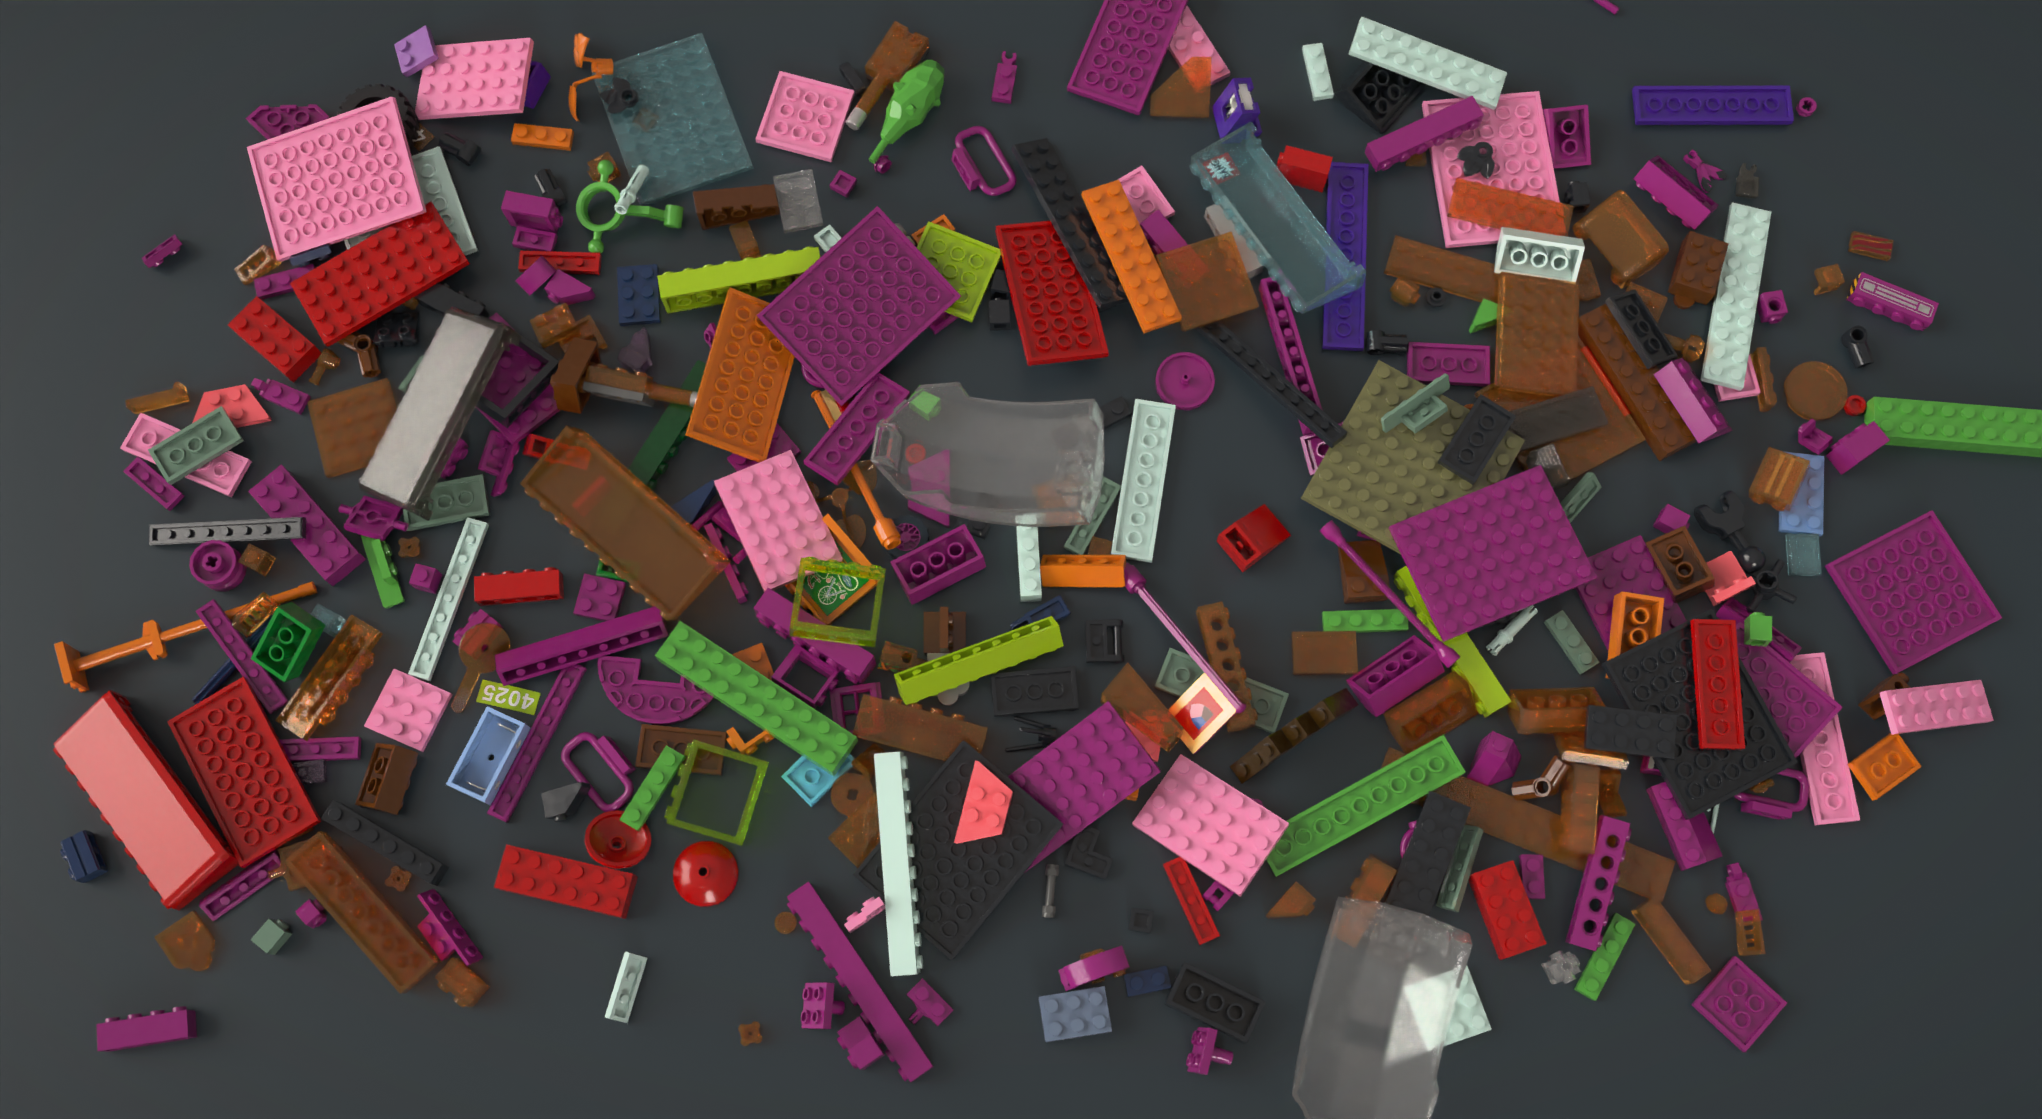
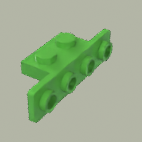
M360 535L383 607L387 609L403 603L405 600L397 578V567L394 562L392 563L390 557L392 555L390 546L386 544L385 540L381 541L380 539Z

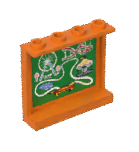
M826 514L822 520L828 526L843 560L789 583L785 587L792 595L797 593L801 598L798 602L805 610L810 609L813 612V617L830 626L884 578L831 516Z

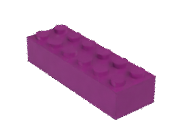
M282 464L248 491L271 518H306V539L290 540L323 579L332 586H335L366 560L327 513Z
M770 588L766 589L753 608L759 623L766 628L773 627L776 630V634L783 639L788 637L794 642V645L797 644L803 649L806 648L820 660L826 661L838 673L840 671L846 675L845 678L855 685L857 682L864 684L877 665L874 655Z

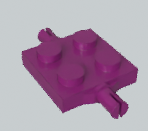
M363 496L361 501L354 507L344 504L339 506L340 513L349 515L344 524L346 531L384 541L394 528L406 532L409 527L408 523L398 521L403 514V508L399 505Z

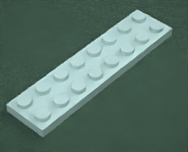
M1361 17L1349 51L1351 56L1466 99L1473 96L1477 104L1493 110L1497 107L1507 72L1365 17Z
M1135 399L1111 555H1126V559L1152 563L1176 405Z

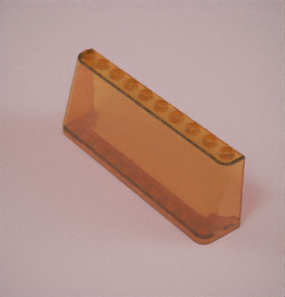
M566 425L520 483L525 488L524 492L528 496L540 501V507L548 512L551 511L558 523L566 525L570 529L569 533L575 538L582 539L585 542L584 546L591 552L595 551L600 556L599 560L602 563L615 569L614 573L619 578L626 579L630 583L629 587L633 591L644 595V600L650 606H656L660 610V615L668 621L676 620L730 563V560L593 437L580 428Z

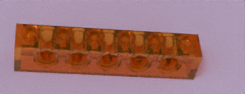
M1222 601L1200 606L1196 610V615L1209 663L1227 685L1231 682L1237 684L1238 690L1233 692L1243 704H1246V709L1242 713H1236L1226 723L1228 733L1253 728L1256 724L1255 721L1258 720L1256 709L1252 708L1250 704L1252 694L1250 688H1246L1244 682L1247 679L1245 669L1240 667L1239 664L1241 654L1239 648L1235 647L1233 642L1235 632L1233 627H1229L1228 619H1230L1229 610L1227 607H1224ZM1218 622L1222 629L1214 630L1211 623ZM1217 643H1225L1227 645V650H1219L1217 648ZM1222 663H1230L1233 666V670L1226 671L1222 667Z

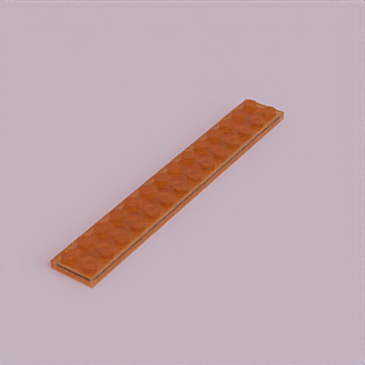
M1389 747L1381 769L1407 754ZM1459 776L1432 791L1471 807L1465 825L1480 827L1487 834L1579 871H1585L1596 829L1526 801H1516L1511 795L1463 776ZM1427 794L1412 803L1423 807ZM1610 835L1607 838V844L1609 847H1613L1616 839ZM1625 842L1624 850H1626L1624 861L1619 864L1618 871H1620V877L1617 884L1614 883V885L1659 903L1663 902L1676 861ZM1607 856L1601 860L1603 868H1607L1610 865V859Z

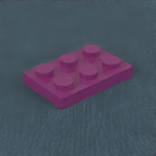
M776 423L767 459L789 450L792 451L796 458L801 454L800 449ZM734 453L727 457L728 462L736 471L759 463Z

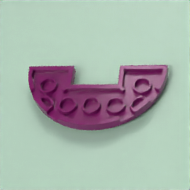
M614 656L598 657L599 679L607 697L622 713L639 722L652 725L678 723L699 713L714 698L682 676L680 683L639 680L641 659Z

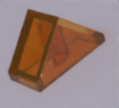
M873 743L851 762L852 767L869 782L875 776L874 754L887 753L876 743Z

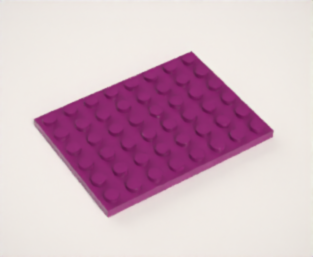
M877 206L766 306L757 317L842 407L869 380L950 308L961 295Z
M1541 465L1389 527L1443 642L1597 578Z

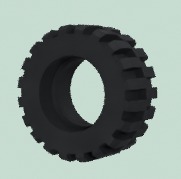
M369 84L364 85L365 88L355 89V93L349 94L346 97V101L341 103L339 107L341 111H338L337 115L389 97L396 98L409 149L411 150L414 146L412 140H417L419 135L417 133L419 131L418 117L410 102L401 91L395 90L390 85L384 87L383 84H375V86Z

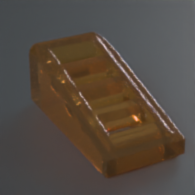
M263 245L234 270L242 283L247 285L254 281V279L273 270L282 262L276 259L274 249ZM245 269L249 271V275L246 274Z
M262 592L232 617V626L246 637H249L276 610L277 606H280V603L265 592ZM263 601V602H264L265 604H267L269 607L266 608V607H264V606H263L262 604H260V603ZM257 608V609L260 610L262 613L260 614V613H258V612H257L256 610H254V609Z
M1759 909L1735 911L1738 954L1740 956L1766 954ZM1753 916V921H1743V917ZM1753 925L1751 930L1744 929V926ZM1754 934V938L1746 939V935ZM1747 943H1754V947L1747 948Z

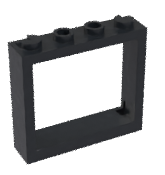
M501 323L490 331L489 336L484 341H480L477 344L475 350L470 355H466L463 358L462 363L456 369H452L449 372L447 382L449 389L508 428L550 385L551 376L556 373L559 361L504 323ZM506 337L545 366L504 409H501L462 381Z

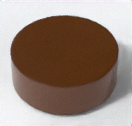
M1675 294L1673 298L1674 304L1680 309H1688L1695 302L1694 299Z

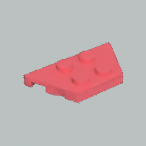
M244 384L204 392L192 423L220 406L226 410L236 428L269 422L271 417L254 397L251 390Z
M975 760L954 841L956 844L1003 834L1013 791L982 765L980 761Z

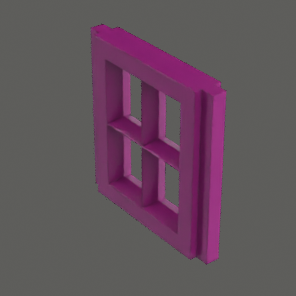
M880 682L834 688L833 691L829 689L833 721L846 729L845 715L856 713L858 729L847 730L856 737L887 733ZM870 692L871 707L860 708L858 693ZM854 694L856 709L844 711L842 695ZM872 711L874 727L862 728L860 713Z

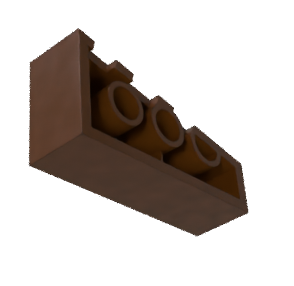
M774 184L692 191L702 230L781 214Z

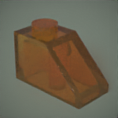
M1296 881L1265 916L1268 919L1299 918L1303 914L1308 916L1315 908L1313 903L1316 899Z

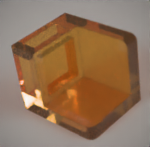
M1838 264L1818 268L1814 271L1819 286L1814 290L1815 295L1837 290L1845 282Z

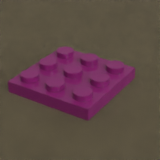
M1733 956L1691 1005L1742 1052H1746L1785 1007L1787 1002L1739 958Z

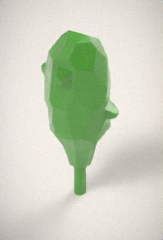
M926 60L907 71L900 80V83L894 82L893 87L895 91L886 108V118L880 134L882 140L868 159L871 163H876L888 144H893L906 131L920 125L933 106H940V94L945 74L944 68L936 61Z

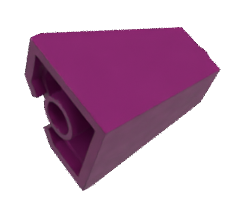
M1494 731L1480 741L1466 779L1488 787L1514 777L1522 757L1514 740Z

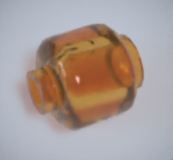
M1408 277L1398 278L1390 289L1391 298L1403 307L1409 306L1410 303L1415 305L1421 296L1418 293L1420 286Z

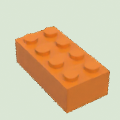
M1623 591L1614 595L1607 661L1661 634L1664 598Z

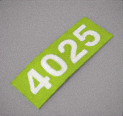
M482 680L476 702L534 715L541 693Z

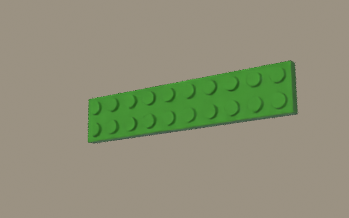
M1443 734L1287 820L1289 823L1288 828L1266 861L1275 877L1466 772Z

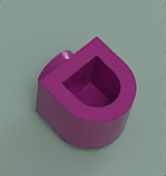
M308 899L295 911L304 924L311 928L318 927L327 920V915L323 912L325 907L318 899L314 901Z

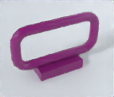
M973 126L958 133L955 138L956 149H953L951 160L969 191L977 189V185H979L985 194L997 196L1013 189L1016 185V175L990 131L983 126ZM975 134L983 135L1009 179L1008 183L996 188L989 187L965 148L963 139Z
M582 732L576 735L562 749L561 760L564 766L577 782L589 783L570 759V752L582 741H589L624 784L625 792L612 804H607L590 784L591 789L588 792V796L604 812L618 810L633 795L634 785L627 774L630 775L636 768L611 737L603 735L598 739L589 732Z
M1791 768L1777 773L1796 778L1800 782L1799 801L1796 804L1744 792L1733 797L1745 801L1741 803V812L1778 820L1792 818V812H1799L1807 805L1809 782L1806 775L1799 770Z

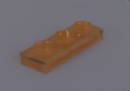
M1758 347L1751 354V360L1761 392L1758 395L1760 412H1766L1776 405L1777 396L1773 392L1772 384L1774 378L1769 368L1770 356L1767 354L1766 347Z

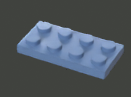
M1783 451L1780 454L1778 532L1820 537L1823 535L1824 456Z

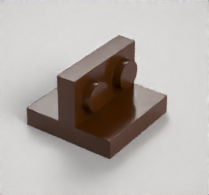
M940 607V612H924V655H927V653H952L966 648V612H949L948 607Z

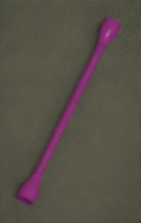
M1332 520L1320 530L1321 534L1326 539L1334 542L1338 547H1342L1341 549L1353 559L1354 563L1364 571L1369 579L1375 583L1386 597L1390 599L1403 615L1405 614V617L1433 645L1442 663L1447 668L1452 666L1460 658L1458 653L1446 646L1442 641H1439L1406 604L1398 598L1391 588L1372 571V568L1346 543L1340 528Z

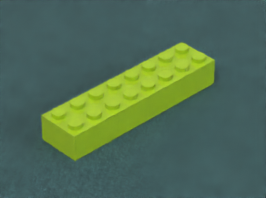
M809 246L798 251L787 250L781 254H765L759 258L747 257L742 261H726L719 265L708 264L703 266V268H686L675 273L665 272L657 276L661 300L669 314L724 304L730 287L756 298L780 294L821 257L819 248Z

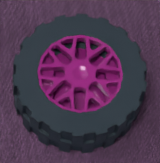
M901 515L896 519H892L901 536V543L896 548L886 549V551L895 560L930 542L927 527L915 516Z

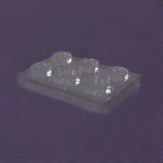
M812 169L773 176L784 233L824 226Z

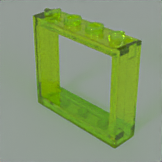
M810 556L806 558L801 557L789 628L790 636L875 647L886 569L878 565L862 566L856 562L847 564L840 563L834 559L824 561ZM806 570L878 580L871 631L799 622L798 617Z
M693 739L692 744L688 743L684 755L688 756L686 764H681L678 776L681 777L679 785L675 784L672 790L671 797L674 798L672 806H667L664 817L667 819L666 823L743 846L769 762ZM698 749L758 766L736 837L676 819Z

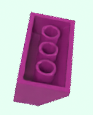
M1659 155L1650 159L1633 178L1640 189L1650 192L1653 200L1657 203L1662 202L1667 207L1666 210L1673 216L1677 215L1682 219L1681 222L1689 229L1693 228L1695 230L1719 206Z
M965 524L890 562L912 605L986 568L984 556Z
M1413 635L1346 681L1362 705L1375 717H1378L1445 672L1438 653Z
M1666 782L1646 789L1681 871L1723 856L1704 812L1686 820Z

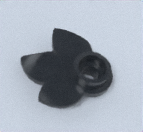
M618 77L613 78L614 89L600 93L602 100L609 105L607 111L613 114H618L626 108L634 107L639 101L638 93L631 89L630 83Z
M1479 142L1475 146H1466L1459 151L1457 158L1465 161L1463 166L1465 177L1475 175L1479 171L1486 179L1492 175L1495 163L1491 157L1493 149L1489 143ZM1481 148L1486 149V154H1480L1479 150Z

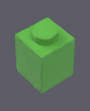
M1761 612L1752 613L1744 620V644L1766 647L1772 641V616H1765V613Z

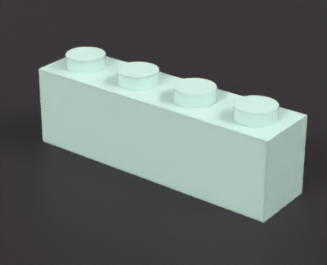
M1037 514L1016 515L1020 602L1041 601Z

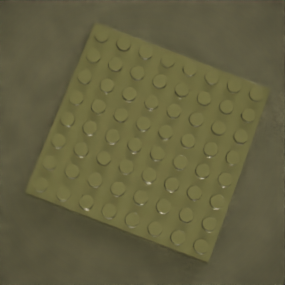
M1378 360L1341 426L1347 431L1346 438L1333 448L1329 447L1301 499L1401 554L1389 530L1391 525L1504 480L1525 440L1507 431L1473 485L1437 463L1470 409L1441 394L1437 398L1447 405L1448 411L1416 434L1402 422L1385 433L1382 430L1381 418L1387 412L1399 406L1404 400L1416 394L1418 390L1426 387V385Z

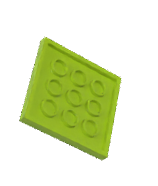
M928 221L916 248L961 295L945 312L973 322L1001 258L1000 249Z

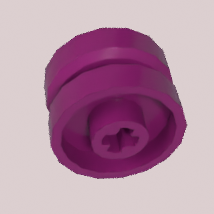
M210 540L202 543L194 550L190 557L189 567L191 574L197 581L215 591L226 592L234 589L242 582L246 575L247 564L243 555L221 540Z

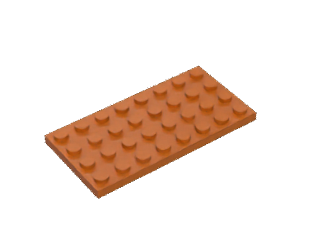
M730 287L685 435L753 461L762 462L767 459L795 357L757 317L770 303Z

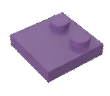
M426 25L394 44L402 74L406 77L411 76L439 59L431 29Z

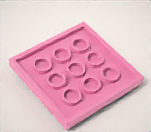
M779 71L756 136V143L832 162L855 95L854 90Z

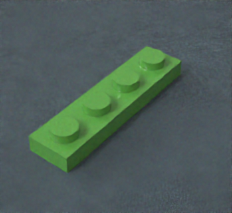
M1399 609L1322 612L1323 634L1408 630V619Z
M666 745L619 820L640 831L686 757Z
M1613 913L1602 934L1601 946L1597 947L1596 951L1593 952L1574 990L1593 1001L1597 1000L1635 923L1618 913Z

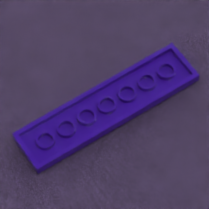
M1790 85L1634 86L1632 89L1635 125H1791L1794 121Z

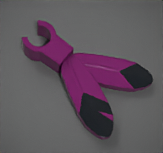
M1695 150L1689 152L1693 159L1689 158L1688 155L1683 157L1687 164H1690L1694 169L1696 168L1699 184L1706 193L1711 191L1710 177L1717 180L1727 178V175L1721 169L1702 163L1703 161L1698 157Z

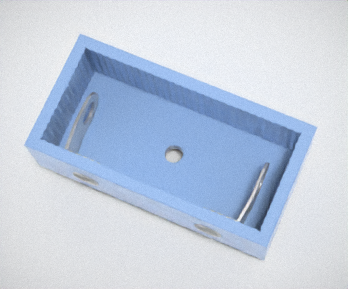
M487 706L446 785L491 806L531 728L525 723ZM494 755V759L490 761L489 757Z

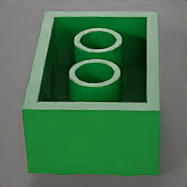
M293 602L277 606L251 659L283 682L300 676L326 625Z

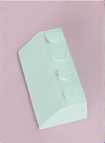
M1502 227L1497 244L1494 273L1575 285L1585 246L1583 240L1579 238Z

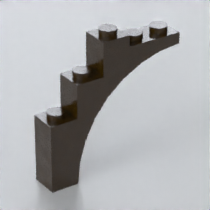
M1347 688L1342 689L1323 699L1309 711L1294 718L1280 730L1267 736L1248 753L1234 762L1230 768L1241 784L1245 783L1282 755L1345 716L1357 707L1358 703Z

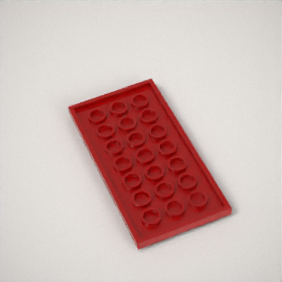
M432 201L425 204L426 213L387 226L290 283L327 347L470 264Z
M1051 221L996 226L995 232L1027 365L1108 357L1109 351L1096 302Z
M241 677L167 721L240 867L245 868L321 822L246 677Z

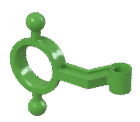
M602 160L598 164V171L601 174L600 182H595L585 187L577 199L576 213L579 221L584 227L594 231L593 240L588 244V250L591 253L601 254L604 251V244L601 241L602 233L617 228L624 220L625 215L648 217L664 221V226L682 228L684 208L677 205H666L665 210L650 206L630 205L626 214L616 212L609 222L602 225L594 224L588 216V205L592 197L599 192L607 191L613 194L616 203L620 198V191L608 183L609 175L614 170V166L609 160Z

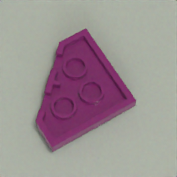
M308 104V106L298 107L297 105L269 107V105L259 106L245 119L268 140L329 119L330 117L316 104Z

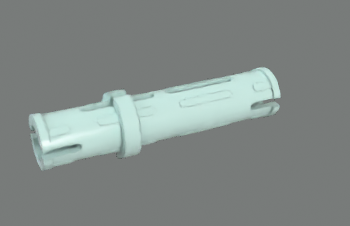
M638 165L627 187L621 191L620 198L614 206L617 213L626 214L630 204L636 200L637 192L650 173L647 166Z
M1533 605L1525 608L1504 629H1500L1497 632V636L1486 646L1488 651L1492 649L1490 651L1492 655L1496 656L1506 644L1511 643L1513 637L1538 613L1536 608L1532 610Z

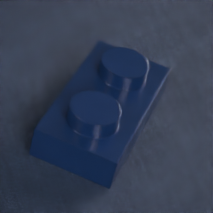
M328 244L297 256L293 255L289 259L292 266L299 265V267L310 264L312 259L318 258V260H323L330 257L333 247Z
M1167 966L1123 975L1128 997L1171 988Z

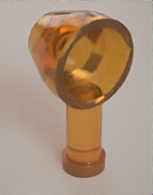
M325 348L318 358L317 368L309 382L318 386L325 369L335 370L341 359L332 350Z

